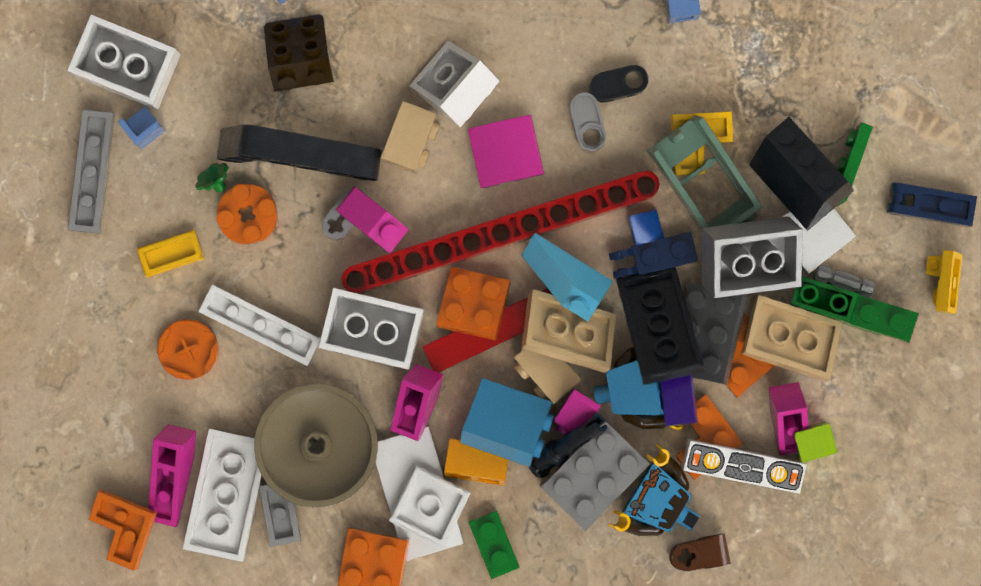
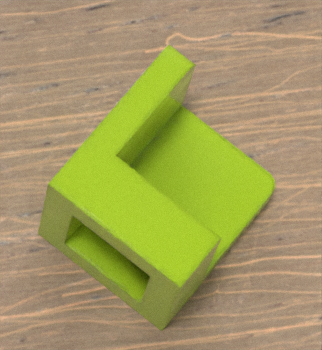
M824 421L813 424L812 428L794 433L799 452L797 459L802 463L838 453L832 429L828 422Z

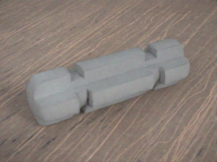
M819 265L814 278L816 281L826 284L830 283V285L857 292L859 295L870 298L873 294L875 286L873 281L864 278L860 281L857 276L839 270L833 272L831 271L832 268L824 265Z

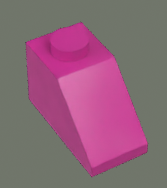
M355 186L335 209L388 253H391L409 230Z
M418 364L407 373L401 382L391 431L416 441L420 440L437 403L443 374Z
M799 382L768 387L770 412L779 456L796 453L798 448L794 433L808 429L807 405Z
M575 389L572 390L553 420L558 424L555 430L565 436L596 414L601 406Z

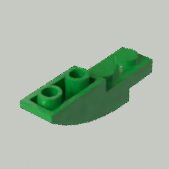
M803 276L801 287L795 288L790 304L843 322L845 325L909 344L919 316L917 312L859 295V293Z

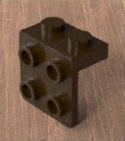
M317 14L269 22L264 25L268 70L274 92L334 82L322 15Z

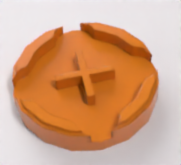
M189 319L177 321L165 328L158 340L157 346L158 358L166 372L176 378L187 380L200 378L208 373L216 363L219 351L217 338L212 330L200 321Z

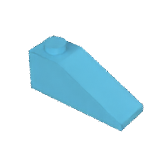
M534 233L521 255L559 303L586 321H589L613 282Z

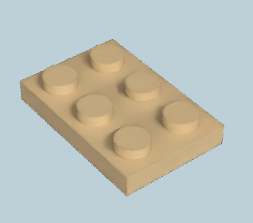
M533 289L528 293L521 349L606 373L611 368L616 314L596 308L589 321H586L562 306L554 295Z
M757 295L754 297L741 354L826 382L831 379L843 322Z

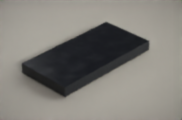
M676 267L617 279V288L643 385L704 372V364Z

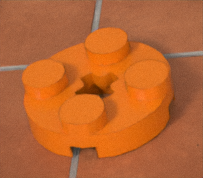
M238 184L228 190L220 199L217 206L216 219L223 234L230 240L241 245H251L267 239L273 233L278 222V212L272 196L265 189L253 184ZM251 206L253 207L252 213L255 215V219L253 221L248 219L244 223L241 221L242 215L240 211L242 208L247 209Z

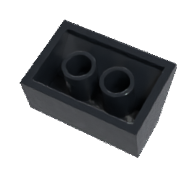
M787 117L764 138L749 164L807 231L854 192V189L845 177L790 117Z

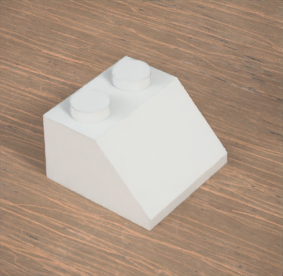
M447 41L409 86L443 116L461 127L472 116L483 100L491 94L500 81L479 59L452 42Z

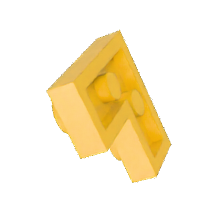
M732 112L670 115L671 132L694 115L705 119L720 143L733 142ZM704 145L672 168L675 176L689 175L705 164Z

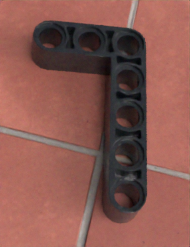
M241 124L221 128L216 159L233 163L263 161L356 179L377 181L382 150L257 125Z

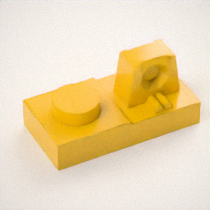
M943 250V255L927 257L926 274L940 278L938 280V288H935L933 292V304L936 306L935 311L944 314L956 315L963 254L951 250Z

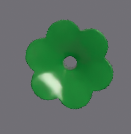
M214 163L207 170L201 172L197 177L198 182L195 185L197 190L205 189L209 191L214 188L217 193L222 192L226 188L223 180L227 177L228 165L226 163H221L220 165Z

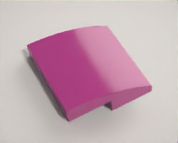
M531 115L468 129L480 188H488L544 174Z

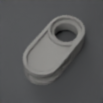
M587 92L579 93L572 98L569 106L577 143L583 151L589 153L596 152L603 147L606 140V132L599 104L592 94ZM589 129L596 130L600 135L599 143L594 146H589L583 141V133Z

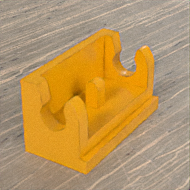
M449 439L444 477L500 486L505 485L508 459L461 444V440Z

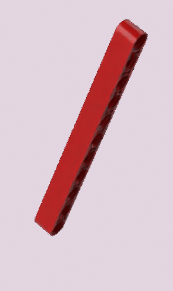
M641 171L350 266L342 274V285L349 292L364 294L529 240L534 233L541 236L648 201L658 192L660 186L659 179L651 171ZM642 178L649 179L653 184L652 192L641 193L637 188V181ZM612 188L621 189L624 193V200L620 203L612 202L608 198V191ZM584 197L592 198L596 208L592 212H583L579 207V201ZM558 206L564 208L567 212V218L562 222L554 221L550 217L552 208ZM526 216H533L538 221V227L534 231H525L521 226V220ZM498 225H503L509 230V237L504 241H498L492 236V230ZM476 235L481 241L480 246L476 250H467L463 245V240L466 236ZM440 244H446L452 250L450 257L446 260L437 259L434 255L435 248ZM416 253L422 257V265L418 269L412 270L406 267L405 261L408 255ZM382 263H389L393 266V274L388 279H381L377 276V268ZM359 272L364 276V283L359 288H351L348 285V278L352 273Z

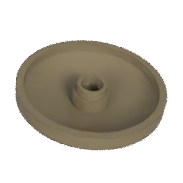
M308 384L288 390L268 406L257 426L254 451L257 466L262 477L276 494L296 505L318 508L335 505L348 499L365 484L376 462L378 439L370 414L354 396L334 386Z

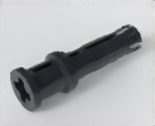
M594 414L561 439L548 441L541 452L540 458L533 457L529 467L530 471L538 478H545L549 475L552 468L562 466L568 460L570 454L605 432L607 425L599 427L606 423L605 419L600 414Z

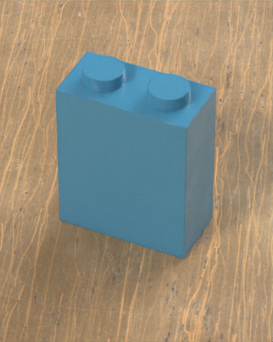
M482 378L463 426L460 443L530 467L533 457L540 458L545 441L540 439L543 430L549 432L554 419V414L550 413L552 402Z

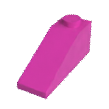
M168 424L153 439L149 509L157 512L154 520L156 523L177 527L179 524L194 461L195 430Z

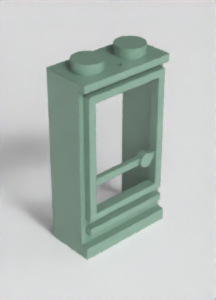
M694 115L646 150L701 232L702 228L750 222L757 216L756 212L762 208V205L703 117ZM706 144L714 157L707 158L705 164L679 181L671 168ZM717 161L741 196V199L709 222H706L683 188V185L706 168L713 167Z

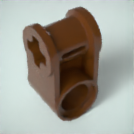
M725 533L698 538V540L675 545L669 553L671 565L678 570L692 571L731 564ZM682 549L692 555V558L687 560V565L677 559V556L682 555Z

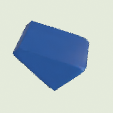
M657 210L627 217L635 246L664 238Z

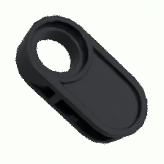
M638 65L601 72L592 78L589 86L590 94L601 103L636 96L646 89L649 81L648 74L644 68ZM631 72H636L642 77V85L638 88H630L625 82V77Z

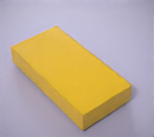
M196 230L137 248L146 278L205 259Z

